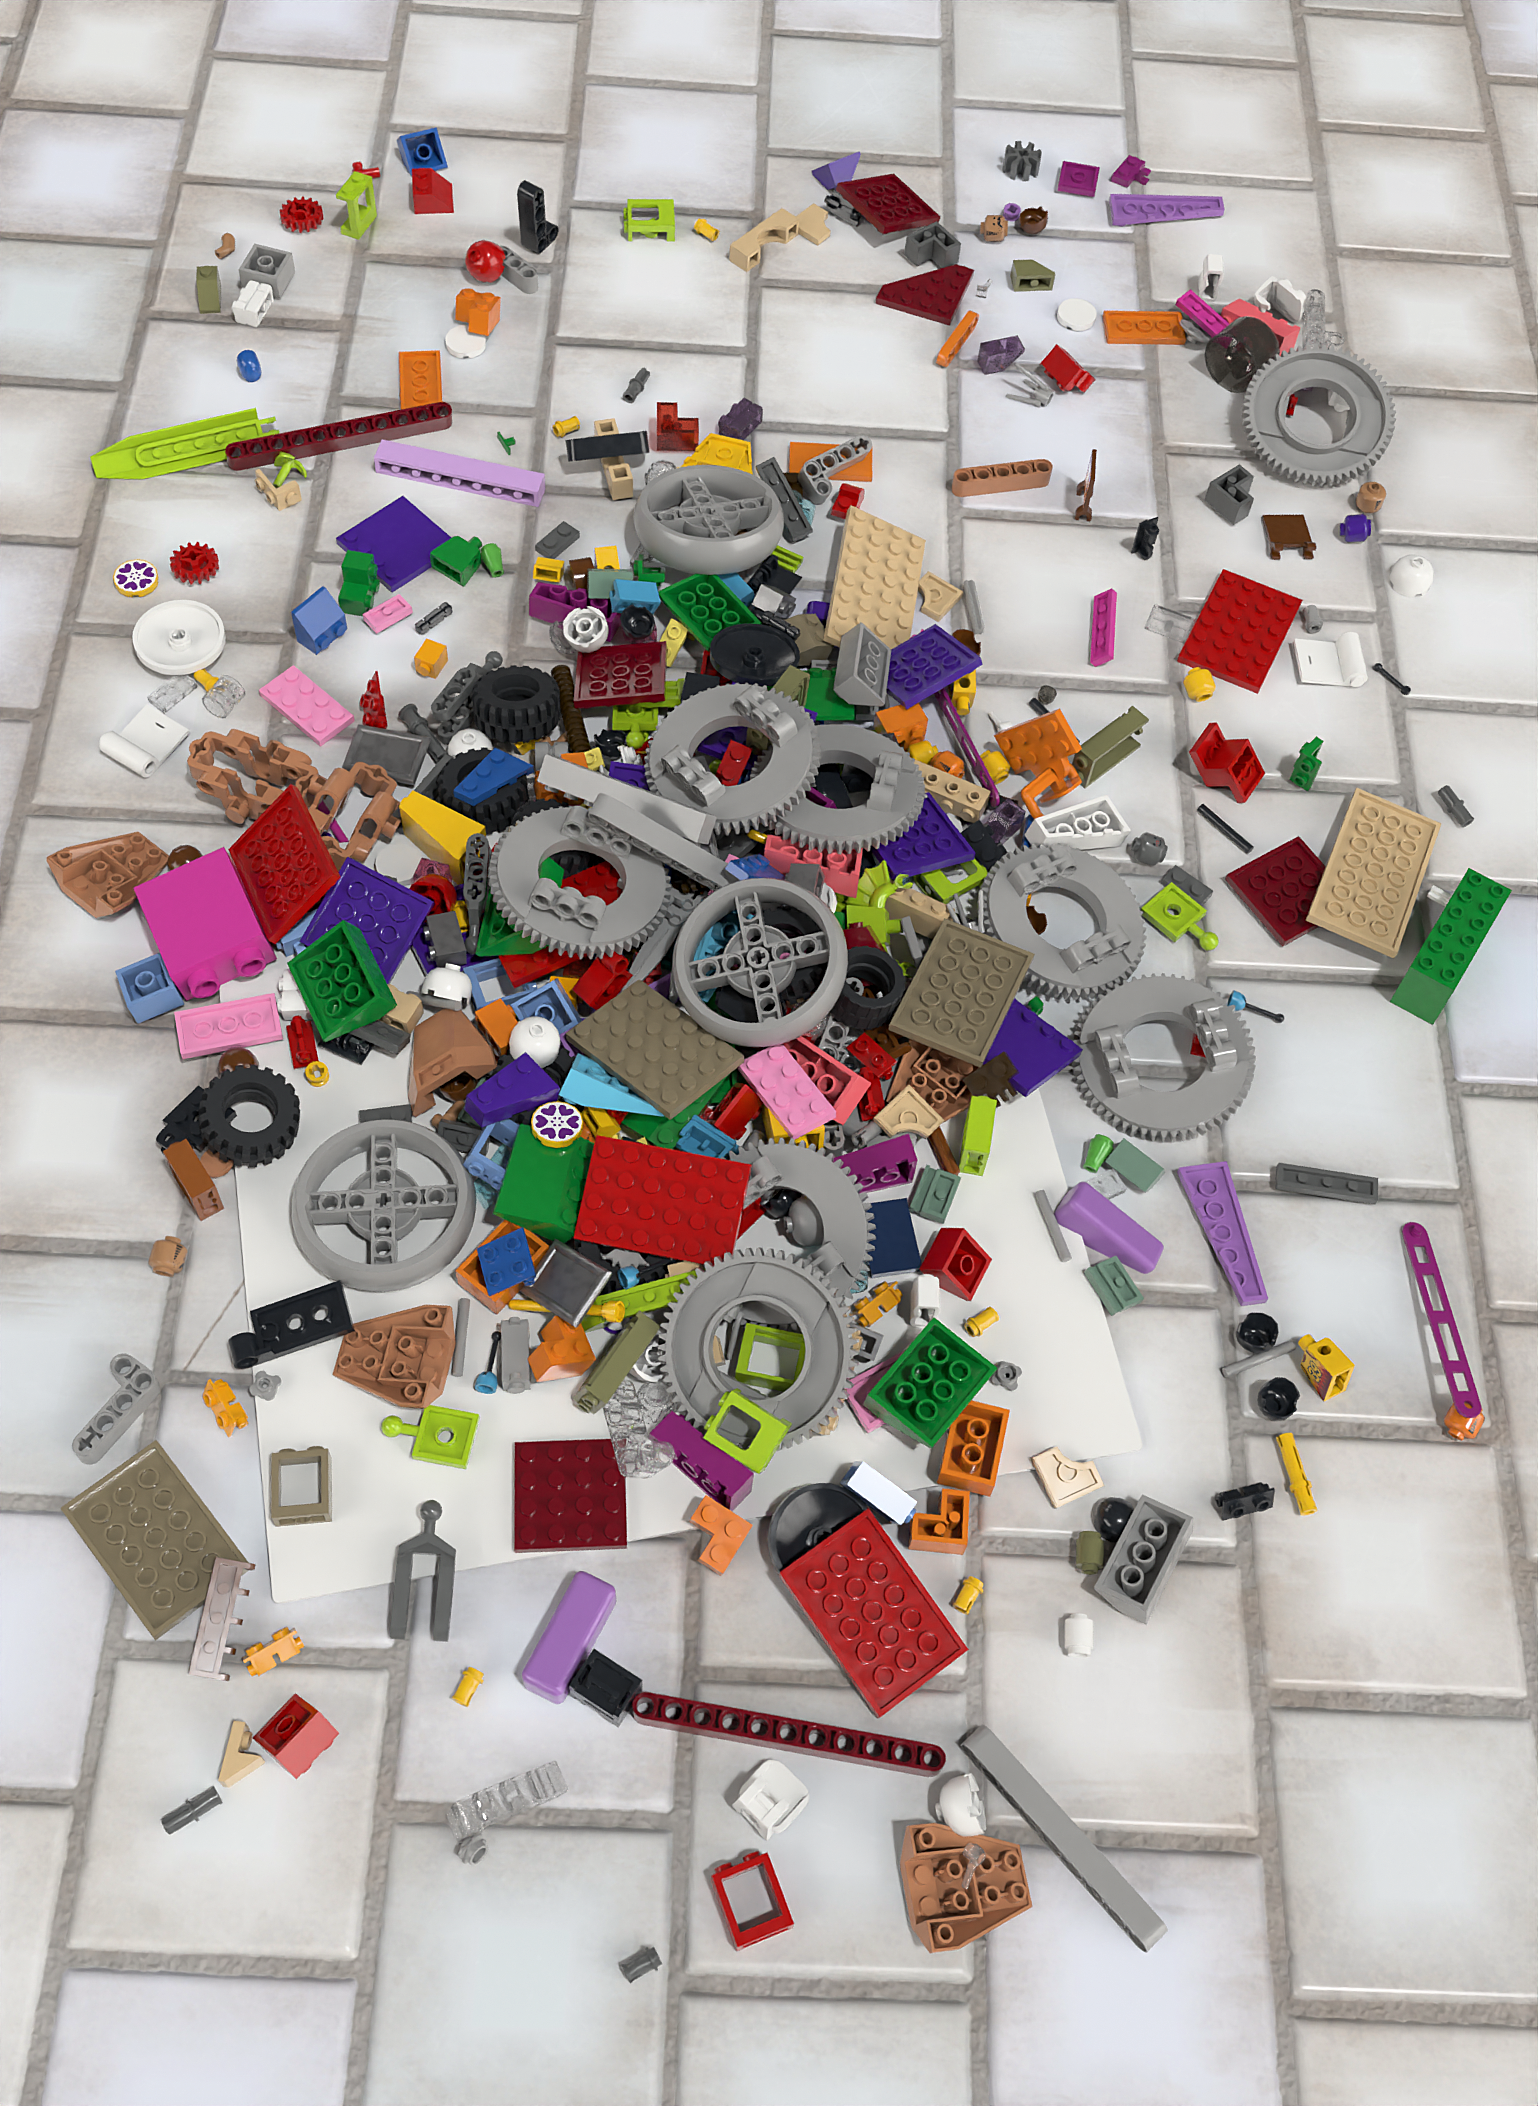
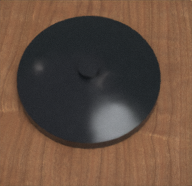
M747 623L727 627L714 636L710 645L709 655L713 667L725 678L739 684H758L760 687L764 685L773 686L790 665L796 668L799 667L800 651L795 641L784 632L762 624Z
M831 1483L811 1484L790 1493L775 1510L768 1530L769 1555L777 1573H780L867 1510V1505L852 1491Z

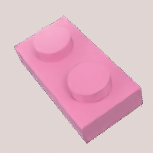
M398 594L364 613L363 619L377 634L412 614L413 611L409 603Z

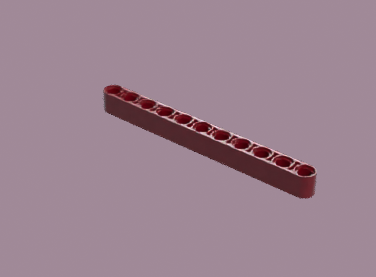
M437 402L233 442L227 445L225 449L227 464L232 470L241 471L274 464L280 452L291 454L295 457L294 460L376 444L380 443L381 440L391 441L446 430L452 425V407L446 402Z
M650 1692L638 1694L632 1703L634 1720L645 1726L924 1777L937 1776L946 1762L944 1750L935 1744ZM642 1703H649L653 1706V1711L650 1714L643 1715L637 1708ZM670 1708H677L681 1711L682 1715L677 1720H671L666 1716V1712ZM699 1713H705L710 1717V1722L706 1725H699L695 1722L694 1718ZM728 1718H733L738 1722L739 1727L735 1730H727L723 1722ZM761 1723L767 1728V1733L758 1736L753 1733L751 1727ZM783 1729H791L794 1731L796 1738L792 1741H786L781 1737L780 1732ZM810 1735H821L824 1739V1744L821 1746L812 1745L809 1741ZM841 1739L849 1740L853 1745V1749L842 1751L838 1746V1741ZM870 1744L877 1745L881 1749V1755L878 1757L871 1756L867 1752L866 1747ZM899 1749L906 1750L909 1753L910 1760L907 1762L899 1761L895 1752ZM934 1755L939 1765L937 1767L928 1766L924 1761V1756Z

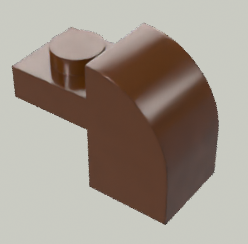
M591 557L569 560L567 570L568 575L572 578L573 590L582 588L587 589L588 593L587 569H594Z

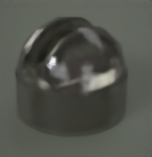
M1043 685L1038 692L1037 698L1041 704L1048 705L1054 701L1057 692L1053 687Z

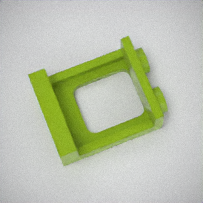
M354 171L337 192L336 198L346 201L349 217L340 227L341 234L359 240L377 217L372 177ZM364 190L367 206L358 204V199Z
M627 199V207H623L624 220H627L624 221V233H628V241H632V232H667V241H675L674 199ZM658 208L659 219L633 220L631 209Z
M974 858V860L960 863L969 876L958 883H951L940 869L914 875L913 881L926 896L947 905L954 899L953 895L955 893L960 896L976 886L980 888L988 872Z
M738 1388L731 1390L730 1393L726 1391L718 1403L721 1407L716 1416L712 1415L704 1427L707 1432L703 1438L760 1474L766 1469L792 1423L785 1418H777L741 1395V1390ZM733 1405L761 1424L759 1432L747 1450L740 1448L717 1432Z

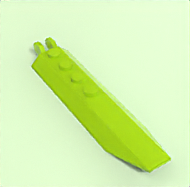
M256 408L132 435L90 456L96 478L146 479L227 460L225 449L230 443L279 434L280 432L274 429L262 433L260 425L274 423L276 418L274 416L259 420Z

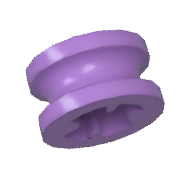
M1015 203L1006 204L1003 212L1005 219L1017 221L1021 213L1020 206Z

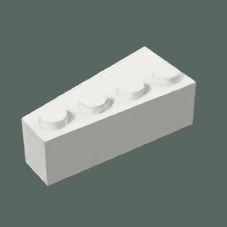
M1104 795L1036 818L1024 835L1029 843H1034L1037 848L1040 843L1045 845V847H1048L1049 844L1058 845L1059 843L1061 846L1069 845L1070 848H1079L1081 850L1119 847L1131 830L1109 797Z

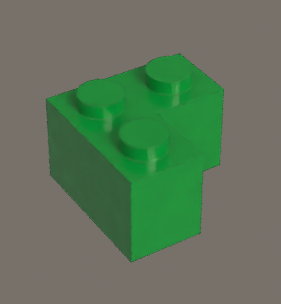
M347 550L341 566L344 582L338 596L339 607L345 614L363 617L364 613L373 608L374 594L379 591L380 580L376 576L378 566L374 563L373 554Z

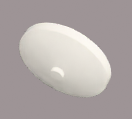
M173 600L151 608L141 616L133 630V645L141 662L148 668L167 675H185L204 669L219 657L226 640L224 626L219 615L209 606L192 600Z

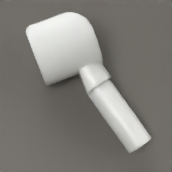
M993 711L989 712L988 715L997 726V733L1012 727L1010 721L1002 722Z

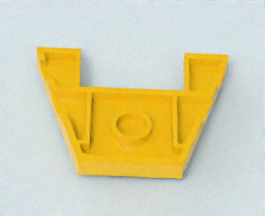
M710 433L695 448L691 457L688 456L684 460V464L681 467L717 465L735 468L753 475L751 444L747 441Z

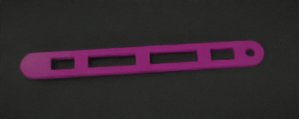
M942 688L940 694L937 691L934 695L982 788L991 791L989 802L993 807H997L1000 802L998 790L945 688ZM946 705L948 706L950 712L952 713V715H953V717H954V719H955V721H956V723H957V725H958V728H957V726H956V724H955L953 718L951 717V715H950V713H949V711H948ZM964 739L966 740V742H967V744H968V746H969V748H970V750H971V752H972V754H973V756H974V758H975V760H976V763H975V761H974V759H973V757H972V755H971V753H970V751H969V749H968L966 743L964 742Z
M1409 1222L1403 1227L1402 1235L1454 1406L1462 1416L1475 1418L1482 1410L1481 1402L1428 1233L1421 1224ZM1414 1247H1424L1429 1263H1419ZM1423 1275H1433L1444 1311L1433 1310ZM1438 1324H1448L1459 1360L1448 1359ZM1453 1373H1463L1468 1391H1458ZM1464 1402L1469 1403L1472 1406V1408H1467L1464 1405Z

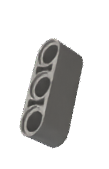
M500 246L505 254L502 264L505 267L501 276L526 294L535 293L538 290L537 269L510 248Z

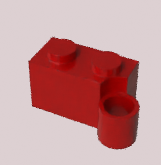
M1058 344L1054 346L1041 362L1046 368L1044 373L1051 379L1055 378L1058 381L1056 385L1064 392L1066 390L1071 391L1076 385L1085 393L1096 380Z
M733 740L730 741L715 775L721 785H738L753 749Z
M615 951L612 957H609L604 952L603 958L597 957L593 961V964L579 978L572 990L589 1006L598 1010L616 997L633 976L627 970L629 964L627 958Z

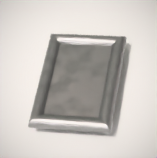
M358 724L342 768L350 772L356 762H363L369 766L379 765L386 770L387 776L393 778L396 782L415 785L431 737Z
M555 1239L535 1268V1283L530 1286L524 1285L521 1292L577 1328L612 1276V1272L558 1239Z

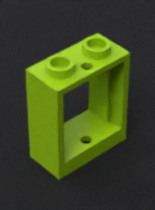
M987 1096L971 1097L965 1119L958 1166L961 1173L983 1176L990 1154L997 1100L990 1099Z
M746 1323L735 1372L736 1380L752 1386L785 1392L797 1380L804 1365L806 1348L803 1334ZM754 1341L799 1350L794 1380L748 1371Z

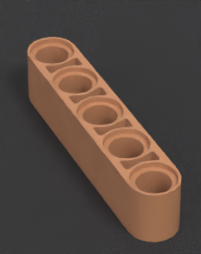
M1036 459L957 469L954 472L951 491L955 496L968 497L1046 487L1050 481L1053 465L1049 460Z

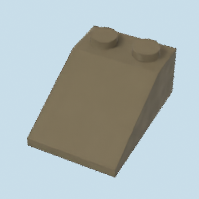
M799 614L785 619L791 626L800 629V637L795 641L800 651L799 666L811 665L812 660L828 659L834 645L823 641L825 628L816 614Z

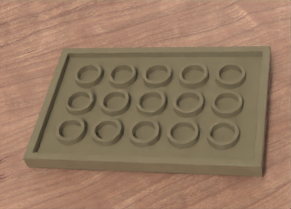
M944 918L893 1016L888 1030L981 1068L1035 954Z
M637 980L565 1033L567 1041L670 1120L744 1063V1055L725 1041L704 1030L691 1016L641 980Z
M157 1440L60 1508L155 1641L205 1604L216 1557L249 1563ZM243 1569L242 1575H244L249 1570Z

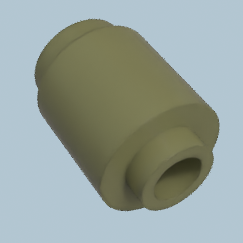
M1082 1531L1079 1533V1538L1076 1539V1568L1081 1569L1083 1574L1094 1575L1098 1573V1570L1104 1568V1541L1101 1539L1099 1532Z

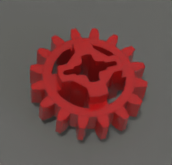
M302 196L301 200H298L294 197L293 201L287 200V205L282 204V209H280L282 224H285L286 229L291 227L292 232L296 229L299 230V233H302L303 230L310 232L311 228L317 229L316 225H321V220H324L322 206L318 204V201L312 202V198L305 200L304 196Z
M188 542V547L180 545V551L174 550V556L170 557L172 573H174L176 579L180 578L182 583L189 580L190 585L194 581L202 584V579L209 581V575L216 576L215 570H219L218 555L215 554L214 548L209 549L208 544L200 546V543L196 542L192 546Z

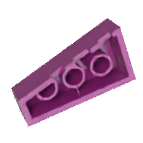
M538 582L529 595V616L562 627L565 618L574 609H588L587 606L599 609L604 614L608 625L607 642H611L621 625L620 617L622 613L612 612L610 598H588L587 589L578 588L572 591L567 590L566 586Z
M908 1133L835 1157L833 1163L841 1159L843 1162L841 1169L848 1166L851 1169L848 1176L855 1174L858 1178L855 1184L861 1183L864 1188L859 1193H869L912 1183L918 1160Z
M671 1411L649 1433V1443L710 1498L733 1512L752 1492L754 1473L732 1456L704 1439L702 1432L695 1429L689 1420L686 1421L685 1416L677 1415Z

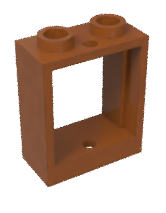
M187 1139L175 1142L163 1151L173 1177L200 1221L224 1209L215 1184Z

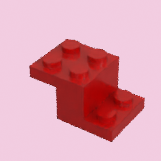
M1217 722L1207 725L1189 751L1206 787L1229 786L1237 803H1245L1265 775L1249 739L1226 740Z

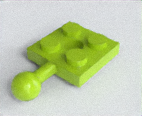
M636 704L613 706L612 730H631L626 737L628 747L639 749L643 746L644 737L640 730L646 732L657 731L658 707H637Z
M1172 882L1140 910L1143 911V917L1174 942L1187 931H1190L1200 939V946L1205 950H1213L1219 943L1215 933L1205 932L1196 925L1206 915L1207 910ZM1168 909H1175L1179 914L1172 915L1168 912Z
M429 1405L424 1408L420 1426L403 1423L398 1416L390 1415L383 1420L381 1429L388 1437H397L401 1433L416 1436L412 1452V1459L467 1469L480 1416L476 1413ZM443 1431H451L454 1434L453 1439L446 1443L441 1442L438 1436Z

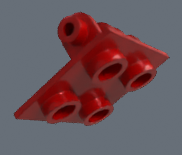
M375 671L372 679L368 680L365 694H362L360 698V707L364 711L363 725L386 729L388 724L384 697L380 690L378 671Z

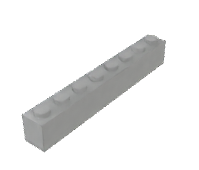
M545 754L537 782L545 784L544 789L554 793H558L559 790L565 792L564 797L578 801L579 797L584 799L583 804L590 807L593 806L598 794H607L697 846L699 843H709L717 816L552 755Z

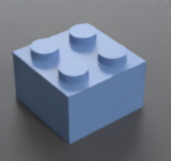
M160 953L115 971L127 1007L137 1023L184 1005L180 990L171 979Z
M558 978L511 1004L520 1021L534 1016L545 1018L554 1024L559 1035L582 1021Z

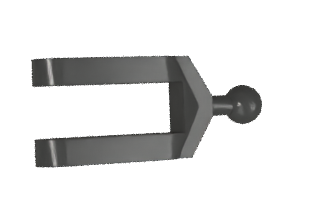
M491 651L486 655L483 667L470 663L467 667L458 670L431 705L433 717L437 721L442 722L438 727V734L442 743L449 744L451 738L457 732L467 729L474 721L473 687L482 675L486 676L487 672L497 669L502 665L503 658L497 651ZM454 693H459L456 697H450ZM459 715H466L461 719L456 718Z
M479 833L471 835L466 844L463 893L469 912L470 928L469 937L465 939L464 944L466 952L469 954L476 953L481 916L485 912L490 889L488 874L492 850L486 836ZM479 848H480V853H479V855H480V857H483V859L478 858V855L476 854V852L479 851ZM476 871H483L478 876L473 875ZM473 887L478 888V891L480 892V895H477V899H476L477 891H476V889H473Z
M427 1500L420 1508V1515L425 1520L423 1533L400 1545L398 1549L390 1639L405 1640L413 1554L441 1556L433 1641L448 1642L456 1549L435 1535V1525L442 1515V1506L435 1500Z

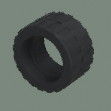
M869 946L852 947L849 950L847 949L848 967L846 979L851 977L866 979L878 987L883 997L867 998L861 996L850 988L845 979L841 994L830 1013L838 1021L855 1029L869 1030L875 1027L878 1028L893 1015L905 990V976L898 962L885 951L883 952L878 948Z

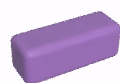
M1079 1182L1068 1191L1054 1212L1057 1223L1081 1235L1085 1246L1109 1258L1117 1256L1122 1264L1140 1273L1148 1274L1153 1271L1163 1252L1164 1246L1162 1242L1087 1182Z
M579 1571L575 1574L522 1671L523 1683L527 1690L554 1704H561L565 1701L570 1691L569 1685L585 1663L616 1605V1591L613 1585L585 1571Z

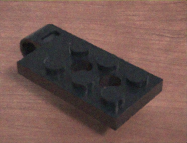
M338 1280L251 1310L250 1314L255 1334L252 1332L239 1333L232 1336L228 1343L234 1367L246 1369L354 1332L355 1329L343 1284ZM328 1309L326 1318L323 1320L315 1319L317 1311ZM294 1318H302L300 1327L297 1329L289 1328L290 1322Z

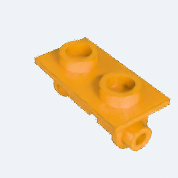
M883 1281L873 1289L875 1293L869 1298L865 1296L853 1305L855 1309L849 1315H858V1324L863 1327H870L883 1316L878 1309L879 1306L886 1313L901 1302L903 1294L899 1289L896 1288L894 1290L893 1288L898 1282L887 1283Z
M209 1379L203 1392V1400L206 1406L211 1407L214 1412L218 1426L224 1429L228 1437H231L234 1427L237 1426L239 1429H242L248 1425V1416L239 1402L229 1405L230 1402L236 1400V1396L227 1382L219 1379L213 1383Z
M285 1627L272 1635V1641L265 1645L258 1642L245 1650L247 1655L242 1657L244 1663L249 1660L252 1664L248 1665L247 1669L252 1677L256 1674L260 1676L277 1666L272 1655L277 1653L281 1661L284 1662L300 1653V1649L304 1645L300 1637L296 1639L292 1637L297 1633L295 1627L291 1630Z

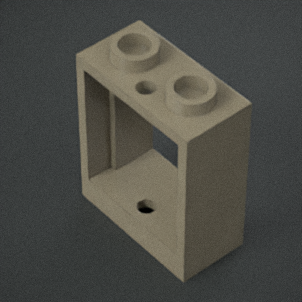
M312 1446L303 1451L287 1448L280 1450L279 1453H272L271 1519L275 1527L332 1522V1463L328 1448ZM321 1462V1503L281 1506V1466Z

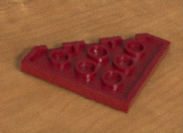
M955 264L884 284L876 297L875 304L950 326L974 276V269Z

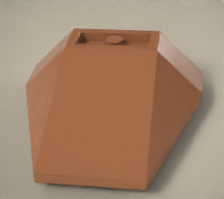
M134 832L65 847L48 856L47 863L61 890L97 918L114 914L132 904L137 899L134 887L156 878L168 864L169 855L140 832Z
M444 1008L414 1028L408 1098L412 1115L415 1117L436 1105L433 1090L466 1071L475 1079H479L497 1067L492 1047L461 1009L455 1011Z
M909 1039L908 1043H910L912 1049L903 1055L885 1103L889 1104L901 1091L910 1085L945 1120L944 1122L968 1109L973 1095L963 1079L980 1067Z
M422 1305L353 1324L355 1331L344 1335L333 1371L334 1377L400 1407L426 1408L443 1394L456 1345L451 1306Z
M938 1823L906 1827L900 1869L912 1929L930 1954L958 1950L1033 1907L1020 1845L983 1835L963 1837L954 1833L949 1826Z

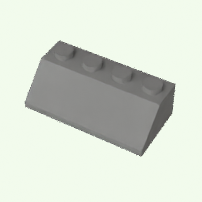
M862 622L841 637L833 690L838 697L843 698L848 704L882 706L885 704L891 649Z
M1142 1494L1094 1590L1119 1612L1147 1625L1193 1532V1517Z

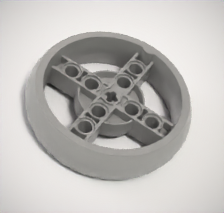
M693 465L662 473L644 487L635 505L634 525L643 547L661 563L685 572L719 575L749 569L769 557L782 537L784 513L779 498L773 489L758 477L745 471L725 466ZM681 504L677 509L665 510L674 505ZM757 527L749 532L735 536L739 529Z
M765 877L750 878L730 883L714 891L703 899L689 914L674 946L673 977L682 1005L692 1019L704 1030L731 1044L747 1047H768L786 1043L802 1036L827 1016L838 1000L845 983L848 951L844 932L839 921L830 908L817 895L798 884L786 880ZM761 903H777L796 908L812 918L822 932L789 939L780 930L765 925ZM737 910L741 931L730 939L724 954L694 961L697 948L709 929L721 918ZM749 914H756L754 918L746 919ZM754 936L761 937L756 942H750L751 938H753ZM806 948H815L812 953H803ZM783 953L790 954L786 959H779ZM758 959H762L761 964H758ZM828 962L825 976L812 997L797 1010L783 1017L779 993L791 983L796 969ZM735 964L741 965L738 970H730V968ZM716 970L714 975L705 976L708 971ZM762 982H770L766 988H759ZM731 985L742 995L755 999L759 1023L737 1022L720 1016L702 1001L698 992ZM767 1005H775L771 1011H763Z
M381 1119L359 1123L327 1139L306 1161L293 1191L292 1222L294 1232L301 1248L311 1262L321 1272L335 1281L340 1280L346 1286L372 1292H389L410 1288L441 1272L452 1262L465 1245L473 1227L476 1213V1189L473 1177L463 1166L464 1159L456 1148L445 1138L427 1127L395 1119ZM397 1148L413 1150L432 1158L446 1170L454 1184L419 1186L408 1173L397 1169ZM371 1150V1170L357 1177L349 1190L317 1192L326 1177L341 1163L357 1154ZM382 1156H389L386 1160L379 1159ZM382 1179H389L387 1183H379ZM436 1199H441V1200H443V1201H442L441 1203H439V1204H433V1203H432V1201H434V1200H436ZM408 1201H416L413 1205H406ZM356 1204H364L360 1208H352ZM330 1205H336V1206H337L336 1208H334V1209H332V1210H327V1209H326V1208H327L328 1206H330ZM453 1217L446 1231L434 1244L423 1252L398 1262V1240L408 1235L417 1226L420 1219ZM350 1223L358 1234L371 1240V1264L355 1262L334 1253L319 1238L314 1225ZM382 1226H390V1228L385 1231L379 1230V1228ZM382 1250H390L386 1255L379 1254Z

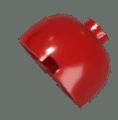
M486 240L477 241L467 250L465 265L469 274L476 280L483 283H491L497 280L504 270L505 266L502 264L505 254L503 249L494 242Z
M423 875L414 881L409 888L435 903L428 916L451 912L457 903L456 890L453 884L442 875Z

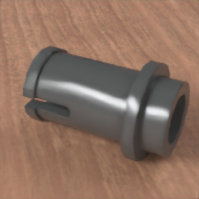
M648 1947L644 1948L646 1952L621 1965L630 1984L653 1969L658 1971L657 1967L662 1965L654 1947L648 1949Z

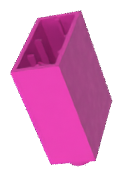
M224 847L134 887L168 973L186 1001L194 997H209L219 990L220 985L237 977L257 975L264 970L266 964L277 959L241 877Z

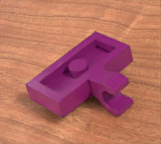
M1129 155L1112 174L1111 182L1126 188L1134 180L1142 185H1146L1149 182V178L1145 176H1148L1151 170L1145 168L1146 161Z

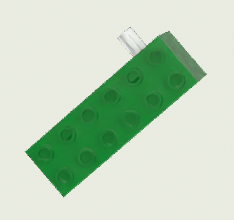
M1470 868L1466 871L1453 895L1433 885L1427 897L1445 906V909L1405 974L1390 1003L1433 1025L1456 989L1512 890Z

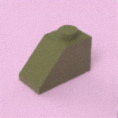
M1033 259L1013 260L1010 277L1014 292L1051 291L1053 289L1055 272Z
M197 266L196 282L200 314L221 313V282L218 267Z

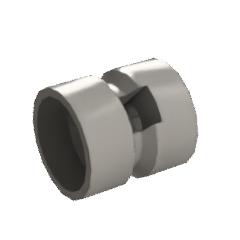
M535 742L536 771L541 770L545 754L560 757L561 754L568 753V742H555L552 746L549 742Z

